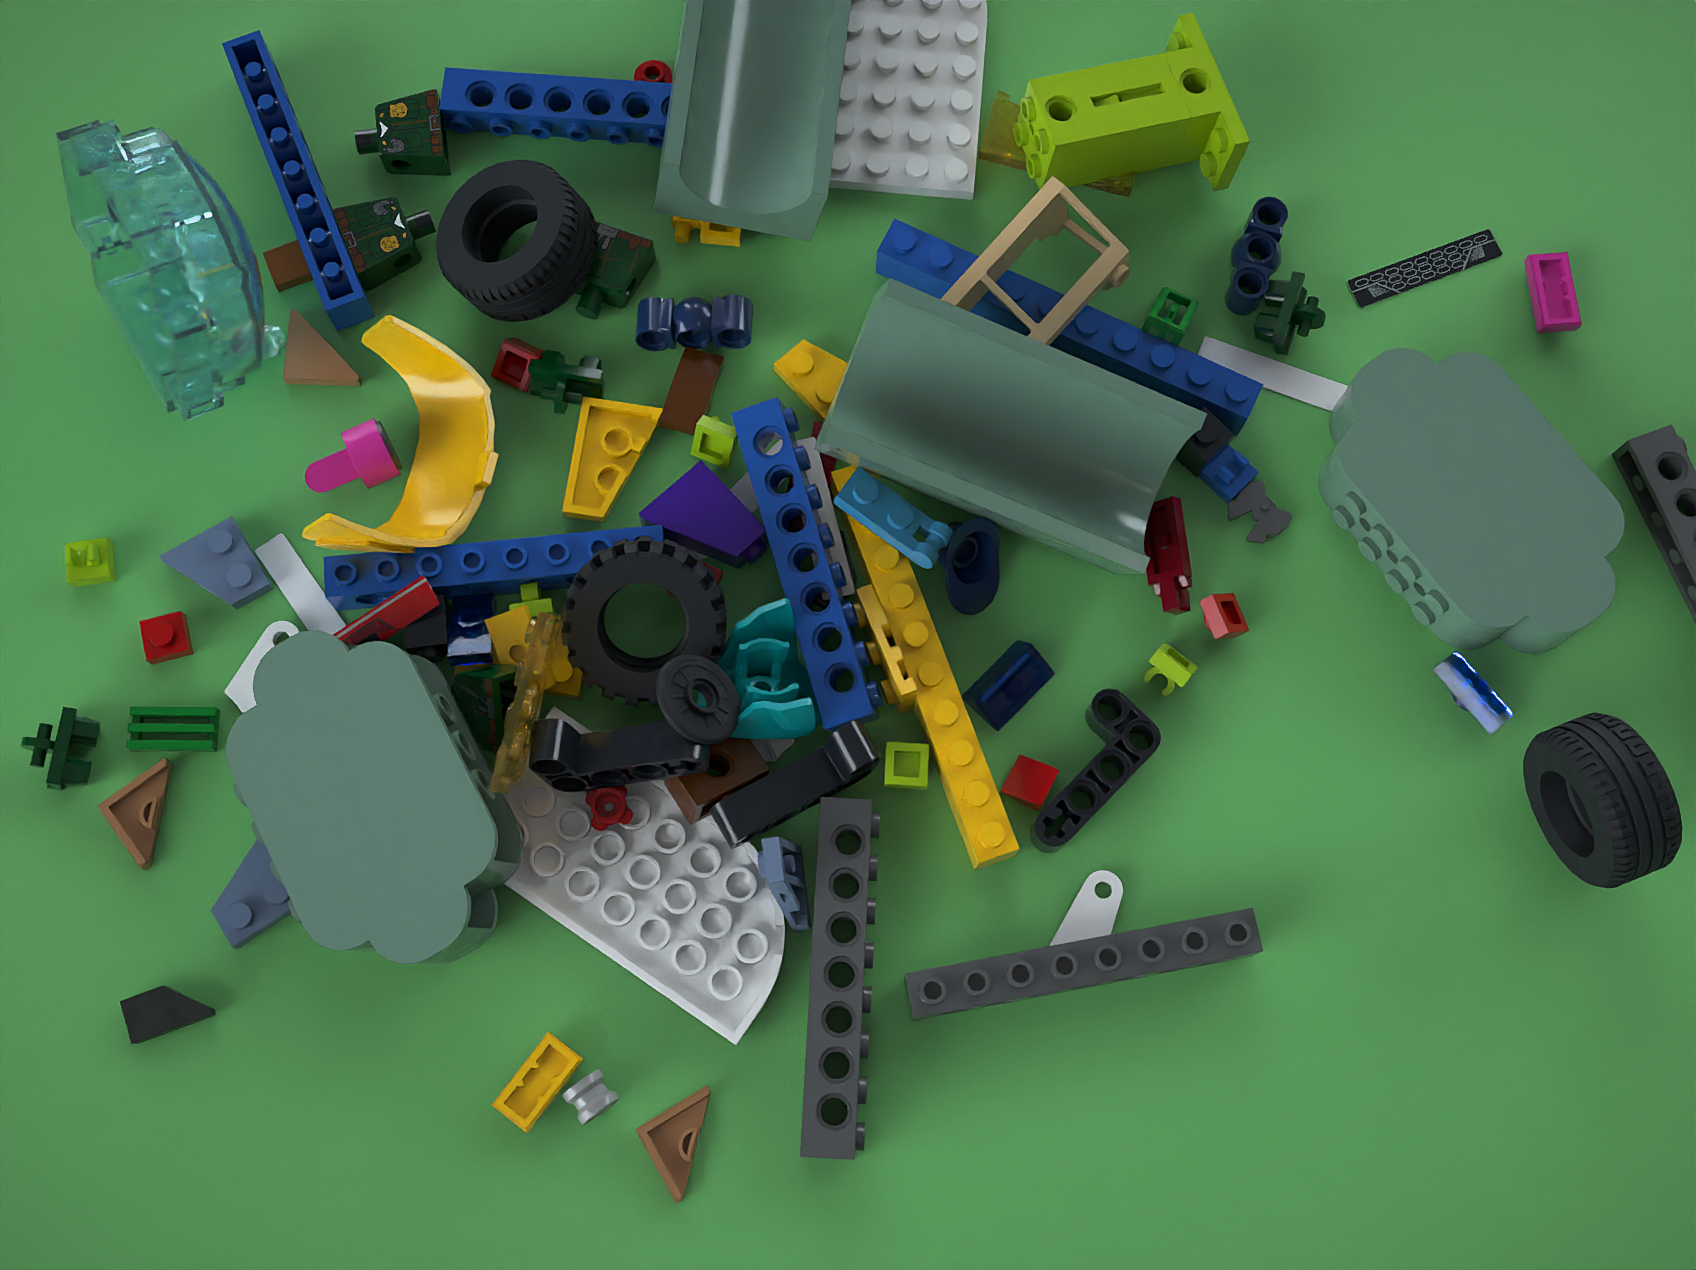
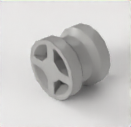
M600 1069L593 1071L578 1081L562 1095L567 1103L574 1104L579 1111L577 1118L583 1126L604 1113L620 1099L615 1091L607 1089L604 1084L605 1076Z

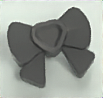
M1255 481L1246 485L1238 494L1236 501H1230L1228 504L1229 521H1233L1251 512L1252 519L1258 521L1246 537L1248 542L1263 544L1266 541V537L1271 538L1282 533L1291 520L1289 512L1278 509L1270 498L1266 496L1262 481Z

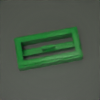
M1163 287L1141 330L1149 333L1153 326L1159 329L1157 337L1164 339L1167 333L1174 336L1171 343L1179 346L1199 303L1190 297ZM1166 299L1174 301L1165 319L1158 317ZM1183 305L1188 307L1178 326L1172 322L1180 306Z
M130 707L132 723L128 724V732L131 733L130 740H127L126 749L130 751L217 752L220 710L218 708ZM144 719H209V724L144 723ZM142 733L208 734L207 740H142Z

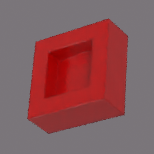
M1234 593L1212 594L1199 601L1204 611V623L1208 630L1213 633L1215 639L1236 638L1249 631Z
M182 611L139 621L146 661L153 665L193 655L187 617Z

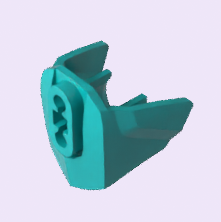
M783 598L757 608L746 619L739 621L731 632L725 646L720 651L721 657L717 665L731 679L740 701L738 725L729 737L744 739H794L813 733L821 720L808 671L798 662L796 629L789 599ZM699 692L697 705L701 708H706V700Z

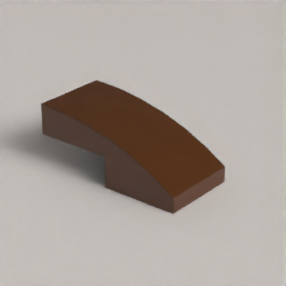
M685 347L667 395L660 419V426L694 436L697 422L702 415L707 416L711 408V397L724 367L723 356Z

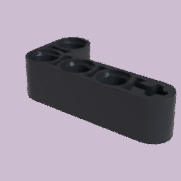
M1110 688L1101 690L1095 695L1086 709L1085 717L1088 726L1107 745L1050 802L1032 824L1030 829L1031 842L1041 852L1054 853L1062 849L1136 773L1160 745L1161 734L1156 724L1118 690ZM1103 703L1113 706L1117 712V719L1111 721L1103 719L1098 714L1097 706ZM1136 732L1144 735L1148 742V749L1138 750L1132 747L1128 738L1129 734ZM1111 762L1115 764L1119 769V779L1109 780L1103 777L1099 769L1100 763ZM1076 791L1087 794L1091 801L1090 809L1078 810L1071 803L1070 794ZM1062 814L1067 821L1058 830L1057 836L1053 835L1049 839L1043 835L1046 826H1051Z
M547 718L537 720L532 725L528 767L556 790L581 792L705 772L709 768L710 744H701L685 738L667 720L580 734L574 727L563 720Z
M854 720L833 732L820 748L725 797L712 806L709 812L730 848L734 849L819 804L820 797H832L859 782L875 769L882 759V754L861 720Z

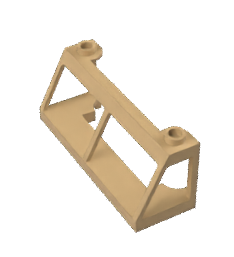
M1052 176L946 292L941 300L970 311L989 290L1031 331L1027 337L1049 346L1100 289L1104 291L1112 287L1117 289L1125 282L1131 271L1129 250L1063 183ZM1067 202L1110 244L1109 247H1106L1069 219ZM1065 228L1100 254V257L1040 323H1035L996 282L1036 238L1042 242L1051 234L1057 236Z

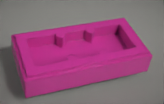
M1568 252L1528 255L1524 260L1537 333L1576 331L1582 323Z

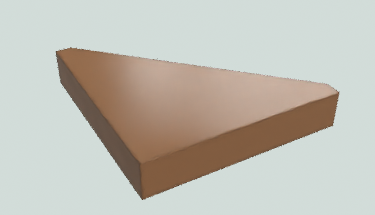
M290 310L283 371L285 383L361 386V378L297 310Z
M166 758L160 760L97 806L136 863L145 871L152 866L173 767Z
M708 1086L703 1087L635 1129L675 1203L680 1202L684 1198L711 1094Z

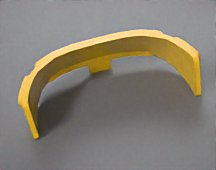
M387 315L363 334L361 342L377 353L399 373L407 383L419 412V440L402 499L388 522L372 529L327 513L303 529L302 537L316 541L315 546L357 552L415 553L416 548L449 545L465 532L482 503L486 487L491 485L499 454L494 452L495 419L490 401L491 389L476 370L448 346L420 329L394 316Z

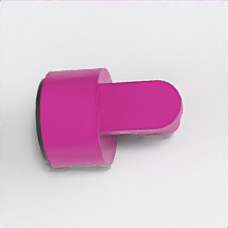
M373 418L341 432L346 448L311 463L305 471V482L313 491L327 492L361 477L365 486L370 489L401 475L400 470L403 467L381 421H376Z

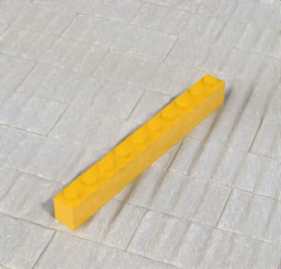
M851 465L831 472L830 489L834 499L858 467ZM868 472V473L871 474L873 477H875L876 479H878L875 474H872V473ZM838 507L867 585L872 584L889 622L892 638L888 639L890 645L899 646L904 657L907 676L903 678L906 680L913 677L918 689L914 712L926 744H929L931 757L974 871L1014 857L1020 849L908 557Z

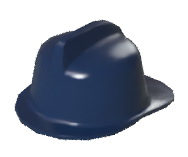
M975 517L965 523L959 521L949 522L948 526L954 535L950 539L949 544L946 547H941L938 551L939 557L937 562L946 574L948 599L954 609L962 614L975 615L985 610L993 601L998 590L1000 577V535L995 523L984 517Z

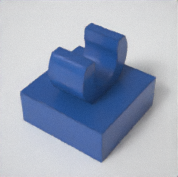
M1229 445L1201 471L1199 478L1229 504L1246 485L1256 478L1259 472L1249 464L1250 461L1239 451L1236 452Z

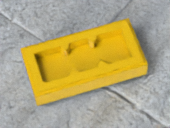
M527 605L484 620L500 663L528 668L531 694L557 685Z
M548 1032L493 1102L492 1106L523 1131L529 1133L585 1059L552 1033Z

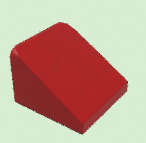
M515 337L503 339L490 376L527 393L531 385V377L528 372L530 359L539 360L544 350Z
M1019 754L1000 793L1038 812L1060 770Z

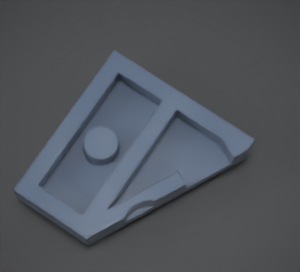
M232 516L160 555L161 560L167 566L188 577L205 590L215 594L235 609H239L274 589L239 525Z
M779 836L762 839L763 851L758 853V867L762 878H766L767 885L791 929L794 932L811 929L801 846Z
M258 839L211 909L231 946L237 949L291 915L288 901L291 899L284 884H281L274 877L270 869L271 856L266 846L260 843Z

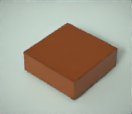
M298 239L263 252L268 269L279 292L313 280Z

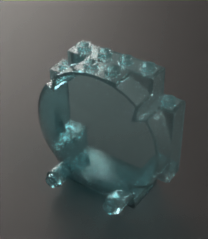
M96 120L57 132L56 137L71 222L91 258L95 286L166 410L169 413L178 409L182 418L186 421L223 407V392L245 384V375L257 371L263 360L279 355L281 349L286 348V340L279 326L265 324V297L258 261L248 233L234 206L213 176L198 160L179 144L177 140H174L160 128L150 127L123 136L114 120L104 123Z

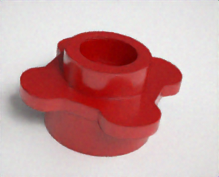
M624 785L605 787L600 790L594 789L587 793L585 802L591 808L593 814L591 825L595 830L605 831L610 825L617 823L627 825L632 821L634 814L627 806L626 796L628 790ZM608 803L613 804L611 811L605 809Z

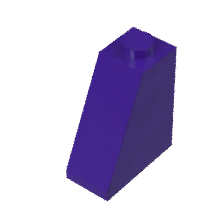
M701 460L638 513L642 526L662 525L665 539L677 542L680 546L689 548L692 551L737 569L746 562L749 564L755 563L768 549L766 545L769 543L764 525Z

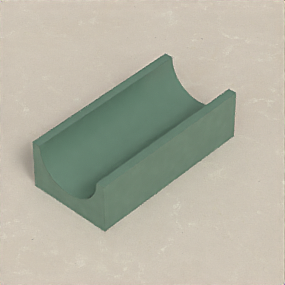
M684 0L653 212L811 241L829 191L851 0Z
M890 278L874 295L813 449L855 467L860 466L867 472L976 517L988 518L998 526L1114 574H1144L1150 560L1144 552V536L1155 497L1174 458L1186 441L1194 433L1201 430L1207 413Z

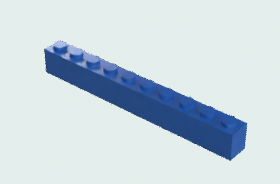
M894 218L877 250L876 273L941 299L979 256ZM1007 270L996 282L1035 323H1040L1064 296L1062 293L1011 270ZM989 290L969 311L1025 336L1031 333ZM1088 305L1076 315L1049 345L1195 409L1201 410L1206 407L1235 436H1238L1247 421L1264 385Z

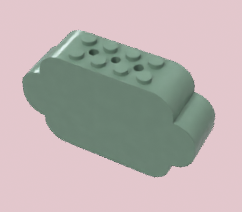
M1397 348L1383 352L1359 370L1331 412L1329 426L1336 446L1320 469L1318 478L1319 490L1324 502L1332 511V517L1336 524L1343 530L1350 532L1358 542V548L1367 560L1376 563L1385 574L1386 583L1394 592L1402 594L1412 606V613L1418 622L1428 626L1440 640L1456 648L1478 649L1499 638L1514 650L1537 654L1553 649L1590 624L1608 609L1615 595L1616 581L1612 567L1605 556L1618 546L1623 537L1625 529L1623 510L1615 496L1495 361L1481 354L1462 352L1453 354L1437 364L1422 352L1408 348Z
M318 630L297 633L271 648L260 660L253 678V694L257 705L244 712L233 724L226 742V760L236 782L233 785L234 792L239 801L248 807L254 820L251 824L253 833L258 841L266 846L272 859L270 861V869L274 877L281 884H284L291 899L288 901V906L293 917L303 924L308 935L323 947L332 950L377 951L386 959L401 964H446L456 961L479 948L490 937L497 922L498 901L494 889L508 881L518 869L523 857L524 839L522 830L440 669L431 661L405 652L401 648L387 642L373 641L358 646Z

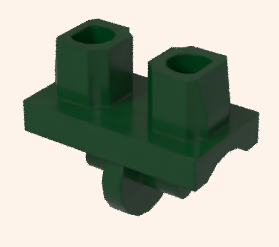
M1293 271L1290 281L1269 280L1268 289L1265 292L1266 306L1281 309L1279 315L1260 312L1254 325V333L1256 339L1274 343L1276 354L1288 355L1297 325H1299L1297 334L1302 337H1307L1310 329H1318L1324 326L1326 314L1318 308L1319 299L1309 296L1306 304H1304L1308 294L1307 290L1302 286L1305 273Z
M546 349L539 360L530 359L528 365V372L531 377L530 394L541 396V399L554 401L555 413L565 414L568 403L582 405L583 396L604 399V379L600 358L585 356L581 358L579 366L566 364L565 356L559 351Z
M63 707L55 741L50 740L53 725L39 723L36 738L23 737L20 746L33 751L30 766L44 768L47 753L52 754L46 784H48L47 789L60 791L62 785H88L92 761L68 758L71 743L96 747L100 730V722L78 716L77 709Z

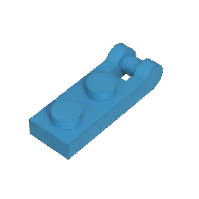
M858 466L832 502L925 569L932 568L939 557V549L946 547L954 535L948 525L932 520L860 466ZM915 532H917L924 538H926V540L924 542H919L912 536Z

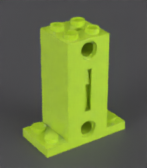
M1194 13L1178 16L1174 30L1169 36V43L1165 53L1030 79L1025 96L1020 101L1018 121L1013 126L1015 142L1017 146H1022L1026 155L1028 175L1031 179H1035L1039 190L1052 176L1068 188L1200 160L1201 172L1204 177H1208L1213 191L1228 189L1250 143L1247 132Z

